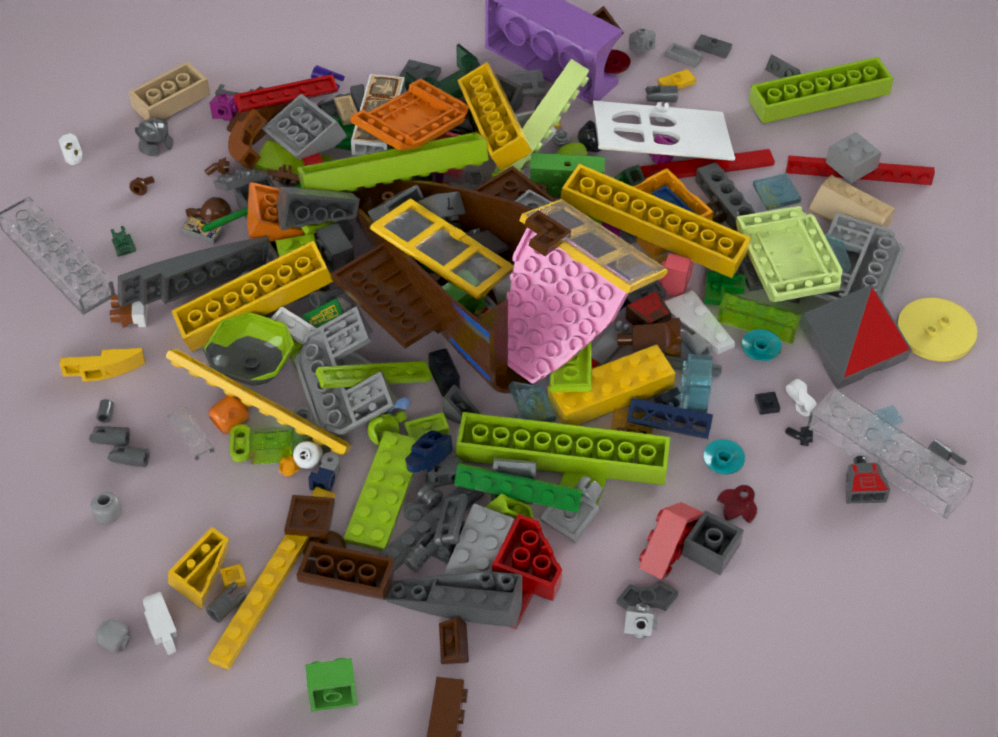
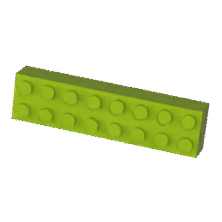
M874 57L751 85L749 102L764 124L889 95L894 78L880 58Z

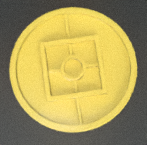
M921 298L915 300L903 308L897 322L899 329L913 350L912 352L932 361L947 362L960 359L972 350L977 339V326L972 316L960 305L946 299Z

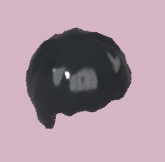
M589 120L579 130L577 138L579 143L585 145L587 151L600 152L602 149H598L596 126L592 120Z

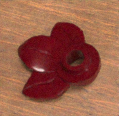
M740 485L736 489H726L719 494L717 501L724 504L723 513L726 521L742 515L745 521L751 523L756 517L755 493L750 486ZM746 492L748 496L742 497L740 493Z

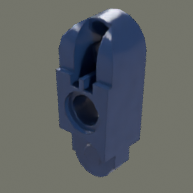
M435 430L423 434L411 446L412 452L405 458L406 469L412 473L421 472L427 469V473L430 472L453 451L451 435H443Z

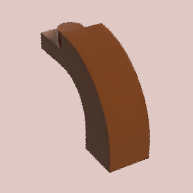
M253 108L242 122L237 121L228 141L230 155L245 169L249 168L250 170L261 158L252 149V142L267 122Z

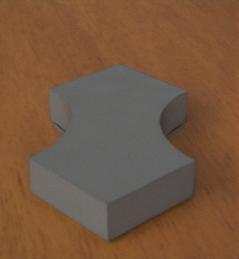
M658 581L653 586L644 588L629 584L617 599L616 604L624 609H627V606L636 607V604H645L650 606V608H659L666 611L677 598L678 591L661 581Z

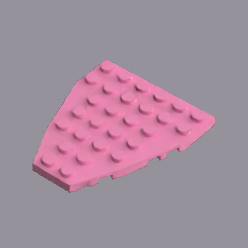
M527 228L513 255L515 264L513 273H510V280L512 282L506 297L508 300L507 366L534 384L569 362L615 320L628 294L583 263L573 260L569 257L568 253L559 247L546 257L529 247L530 239L537 233ZM568 242V244H570L571 246H573L574 248H576L578 251H580L581 253H583L584 255H586L587 257H589V258L592 259L593 261H596L595 259H593L592 257H590L589 255H587L586 253H584L582 250H580L579 248H577L576 246H574L573 244H571L570 242Z

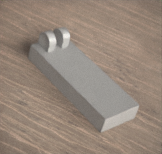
M619 320L592 348V359L596 361L597 366L608 363L624 346L617 345V333H632L629 325L625 324L623 326V322Z

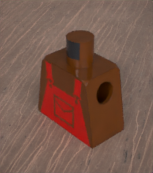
M657 291L626 306L625 319L632 325L665 323L670 321L671 318L669 308Z

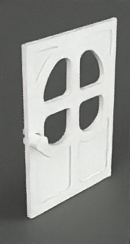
M593 101L598 149L735 160L723 112L669 107V103H665L664 107H662V102H658L656 106ZM622 115H636L640 119V124L618 123L612 119ZM649 117H655V120L658 122H665L666 119H669L675 125L672 127L651 125ZM615 131L641 133L644 142L627 140L617 135ZM653 134L673 136L679 142L673 145L657 144L654 142Z

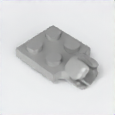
M586 476L582 477L575 487H572L583 490L580 511L578 513L548 507L540 517L542 522L574 543L578 541L600 512V507L596 505V501L602 494V488L596 481H593L591 484L589 482L591 478Z

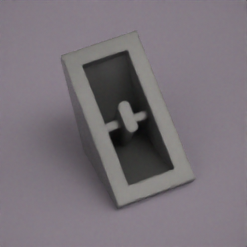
M453 385L443 398L445 418L461 424L463 412L481 414L456 385Z

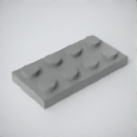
M473 504L460 534V541L456 544L443 575L471 571L492 572V564L515 521L514 518Z

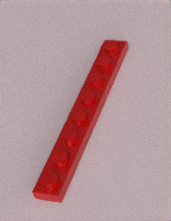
M788 155L786 173L824 177L833 175L836 178H844L826 163V158ZM879 163L877 169L861 177L860 180L932 185L935 167Z

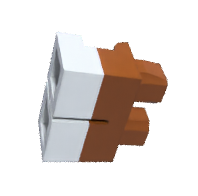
M111 295V307L120 308L110 310L111 323L121 322L123 328L127 327L128 324H138V327H147L148 304L143 306L140 301L121 307L118 303V295Z

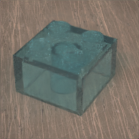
M688 354L687 362L683 361L679 402H683L684 409L707 413L712 384L713 356Z

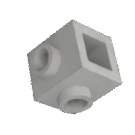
M639 28L637 31L630 33L629 50L643 55L654 49L656 32Z
M636 604V607L627 606L624 633L633 634V637L636 638L651 636L652 629L656 630L658 616H654V609L645 604Z

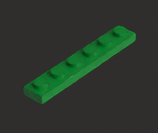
M462 463L457 465L454 484L455 486L495 495L503 494L513 499L575 513L580 511L583 490Z

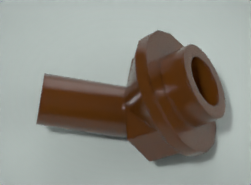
M226 157L219 159V162L205 169V173L209 176L218 170L219 173L225 174V172H229L230 161H226Z
M153 176L144 179L137 177L130 182L129 187L135 195L142 196L147 192V185L155 181Z

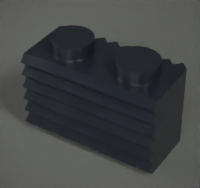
M444 348L430 352L428 354L429 369L442 397H445L453 385L460 389V375L457 372L456 366H454L448 350Z

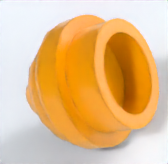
M293 456L281 458L279 464L280 474L291 477L302 469L295 463Z

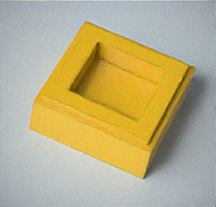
M242 564L220 569L225 589L233 582L238 585L237 588L247 585Z

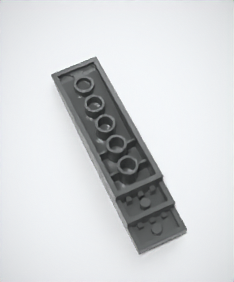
M265 236L219 245L176 256L118 276V303L121 307L140 301L144 306L161 299L164 304L239 276L245 271L257 269L267 263L269 238Z

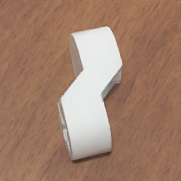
M794 379L786 386L787 394L796 401V411L801 415L807 417L817 409V403L807 394V384L803 381Z

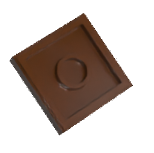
M292 495L284 529L285 535L328 538L336 503L335 498Z

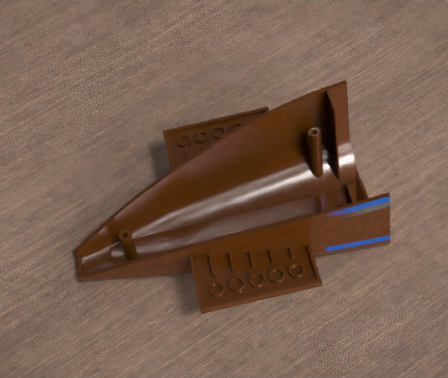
M514 166L509 167L472 190L435 182L396 179L390 184H383L381 182L376 183V186L371 188L362 186L358 187L355 191H351L350 193H353L360 199L355 219L374 248L331 273V280L405 349L435 331L437 334L441 333L459 355L497 392L504 394L514 393L533 385L507 366L508 300L506 299L498 304L495 293L491 289L487 295L496 306L476 317L453 299L407 253L370 230L374 222L368 211L414 185H418L424 198L459 191L465 214L458 216L459 220L453 223H460L463 232H469V230L480 228V231L489 230L509 247V250L497 255L514 265V252L527 229L524 226L525 224L519 220L522 213L533 210V208L515 202V200L528 190L537 193L551 202L556 200ZM563 211L558 212L554 216H549L571 231L584 226ZM590 234L570 241L571 244L595 260L617 252ZM470 261L462 263L459 266V272L465 270L468 273ZM616 262L606 266V268L615 273ZM496 264L497 270L502 268L501 266Z

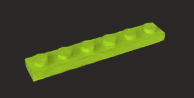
M426 361L318 367L315 371L322 389L353 387L379 372L385 375L388 384L429 382L432 378Z

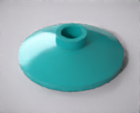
M756 329L749 331L742 339L744 353L754 360L769 361L776 358L781 352L782 344L780 339L768 330Z
M719 439L712 441L706 446L703 459L707 467L712 471L728 475L738 472L743 467L745 453L737 443L731 440Z

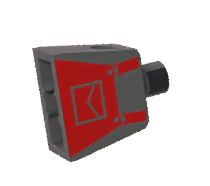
M856 456L853 459L854 464L848 466L846 473V504L887 502L890 487L878 463H867L865 456Z

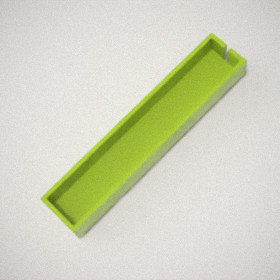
M475 132L430 141L417 149L399 151L394 148L298 167L297 171L300 187L303 189L337 192L342 190L355 191L357 187L365 186V188H371L376 186V183L390 184L396 179L410 180L412 176L416 175L425 177L429 176L431 172L445 173L451 168L464 169L466 165L470 164L479 166L483 165L485 161H489L486 139Z

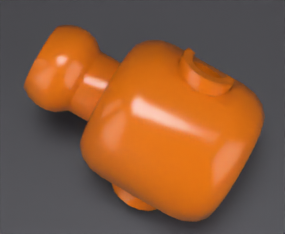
M226 395L209 409L208 415L213 424L222 433L229 434L234 426L243 424L250 418L247 409L253 406L243 404L237 396Z

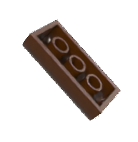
M310 541L296 574L297 581L385 600L393 580L395 559Z

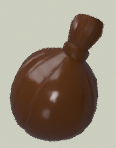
M212 197L206 200L201 208L186 209V214L188 218L190 216H198L201 220L212 222L231 214V208L223 198Z

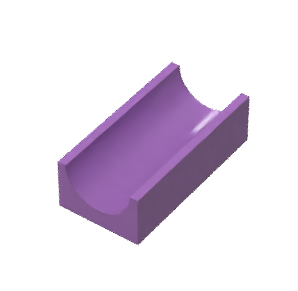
M485 0V48L526 70L542 69L543 79L552 84L555 83L569 61L573 59L589 70L587 75L589 80L584 87L580 86L578 89L580 93L577 97L591 105L593 101H600L618 85L619 79L604 72V67L611 49L622 36L623 30L565 0Z

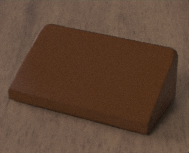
M455 617L439 623L441 663L459 664L469 662L466 622L459 617Z

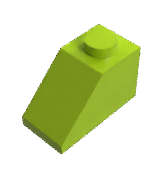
M503 494L485 506V508L512 517L514 520L518 514L534 519L530 505Z

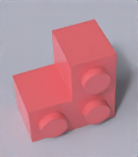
M674 253L668 254L667 260H663L661 264L668 269V272L659 279V283L665 289L667 295L677 297L686 291L693 272L694 262L689 258Z

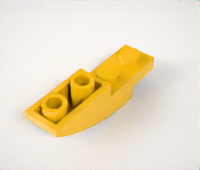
M142 348L102 350L101 356L60 358L63 376H81L83 382L116 377L145 364Z

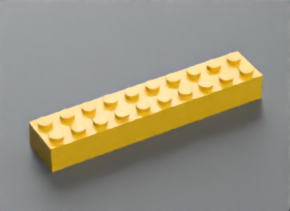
M579 164L562 187L561 199L580 212L677 255L689 258L693 262L730 278L734 276L748 252L751 241L750 237Z

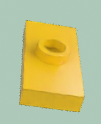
M688 69L658 78L657 83L659 86H677L678 89L696 84V78Z

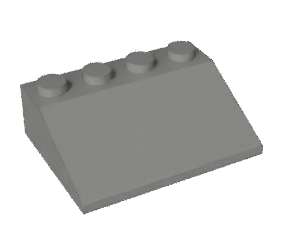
M302 94L261 128L298 160L334 148L347 136L335 119Z

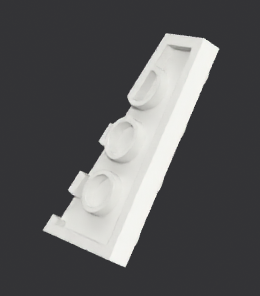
M693 290L665 301L671 312V318L680 317V323L686 327V330L688 328L694 329L712 346V350L716 354L734 348L735 341Z

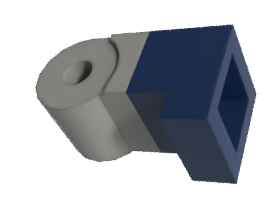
M327 452L323 454L318 472H311L309 475V490L314 491L318 487L331 492L340 472L339 456L336 453Z

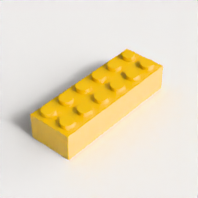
M654 345L593 368L592 391L550 393V385H548V402L561 424L577 426L631 405L632 398L645 400L675 388L676 373L658 345Z

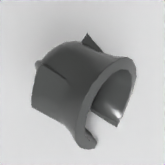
M152 117L141 122L139 127H135V133L140 139L139 150L143 154L159 156L157 144H150L148 142H161L164 137L163 141L166 147L171 150L173 138L168 134V123L165 120Z

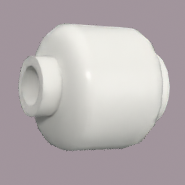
M309 441L299 443L293 452L295 463L305 469L317 467L321 463V457L323 456V451L319 444Z

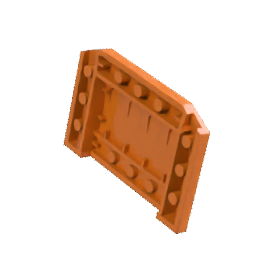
M420 78L409 84L408 91L369 112L363 109L351 115L350 122L397 150L403 151L420 148L463 123L469 106Z

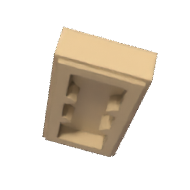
M351 95L334 98V104L343 126L353 124L350 122L351 115L358 111Z

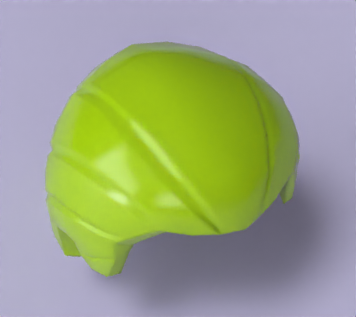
M404 410L397 411L395 416L391 413H382L371 419L367 427L370 440L379 446L385 431L399 434L398 424L407 420Z

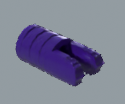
M318 65L313 68L311 78L333 74L334 79L343 81L345 76Z

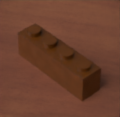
M436 677L427 737H462V731H458L459 724H464L465 710H462V703H467L468 689H464L463 679Z

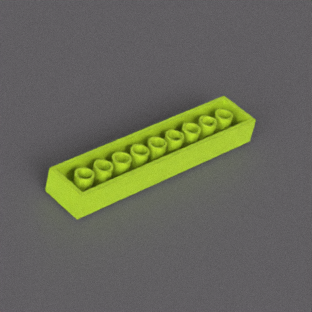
M463 412L456 444V456L461 457L463 461L493 464L494 458L536 461V470L558 473L569 472L665 486L670 437Z

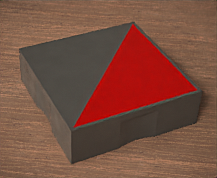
M873 284L803 313L799 321L810 344L820 355L823 366L837 390L862 380L873 372L882 371L906 361L913 351Z

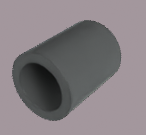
M103 399L100 401L96 417L98 421L103 423L111 421L114 403L111 400Z

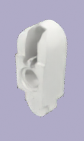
M161 592L146 596L143 599L144 614L155 644L163 643L167 655L176 653L172 638L177 637V631Z

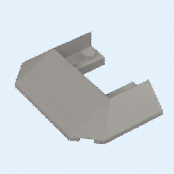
M836 213L826 236L829 245L858 253L860 256L852 275L842 272L839 291L812 296L834 301L873 284L884 302L903 254L904 246L897 242L894 238L895 234L891 229Z
M357 306L306 334L302 341L304 345L300 354L297 353L294 359L315 424L341 436L395 407L398 398L390 391L386 377L382 372L371 376L353 387L322 389L315 372L318 367L343 366V357L372 342L370 333L373 330Z

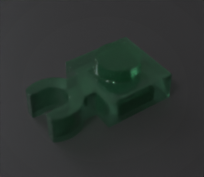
M121 226L122 231L119 233L111 229L113 238L111 240L118 257L136 252L131 235L126 234L124 226Z

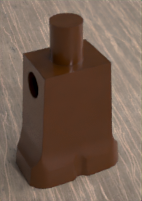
M680 317L673 318L665 323L632 325V333H617V345H632V352L635 353L658 345L662 353L673 357H681Z

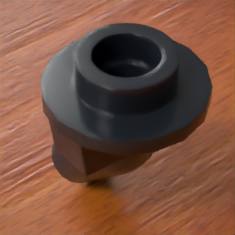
M809 426L801 427L800 432L791 427L785 430L787 435L800 440V445L809 447V443H813V430H809Z

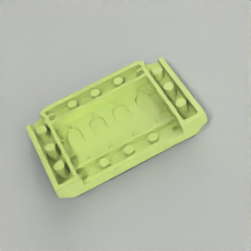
M795 206L737 216L736 225L738 232L751 238L747 254L770 301L778 302L839 291L842 268L816 218L812 214L807 215L802 211V207Z

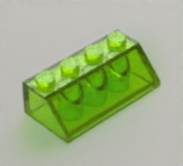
M727 292L721 302L717 321L746 331L756 329L768 330L777 335L780 341L793 344L800 326L799 321L803 314Z

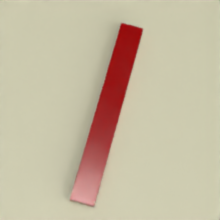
M770 149L734 153V161L698 158L632 167L630 173L634 185H637L666 168L680 179L695 177L697 168L715 162L725 172L774 166L775 160Z

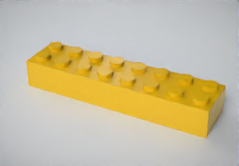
M488 62L457 80L481 136L486 139L488 152L500 171L510 167L513 163L533 152L498 77Z
M312 241L172 310V314L184 342L192 352L207 344L222 320L247 312L265 316L281 306L283 307L333 281L315 242Z

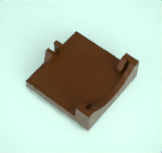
M285 164L279 167V171L267 170V175L273 177L272 180L278 181L280 184H300L298 174L291 173L290 165H288L287 171Z

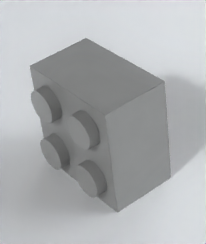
M854 132L829 146L826 163L848 182L853 183L878 168L882 152L857 132Z

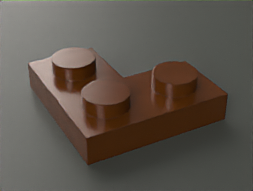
M539 210L528 217L524 225L537 233L530 239L528 246L545 257L568 240L572 233L571 230Z

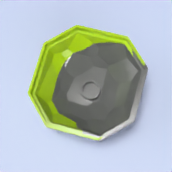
M247 312L222 320L203 348V351L211 368L239 383L256 386L270 382L285 368L295 344L285 323Z

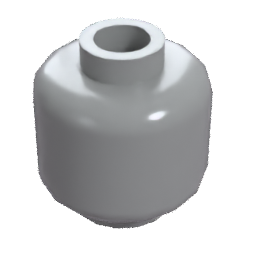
M102 492L92 499L91 510L96 521L102 524H109L120 517L121 506L115 494Z
M109 619L106 622L102 621L95 633L97 644L113 653L119 651L120 648L125 649L131 639L128 636V626L114 619Z

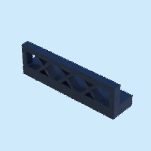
M632 398L627 423L708 439L713 414ZM633 413L646 415L642 419L632 418ZM652 417L665 419L666 421L661 424L656 423ZM672 421L684 423L686 425L681 428L676 427ZM693 425L706 428L705 433L696 431Z

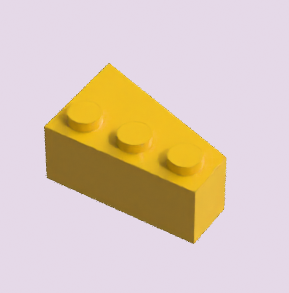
M211 527L168 571V584L200 609H203L228 554L229 538L214 527Z

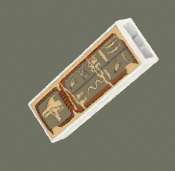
M370 74L360 111L364 109L366 112H369L405 93V77ZM355 125L351 139L352 155L359 156L390 149L391 146Z

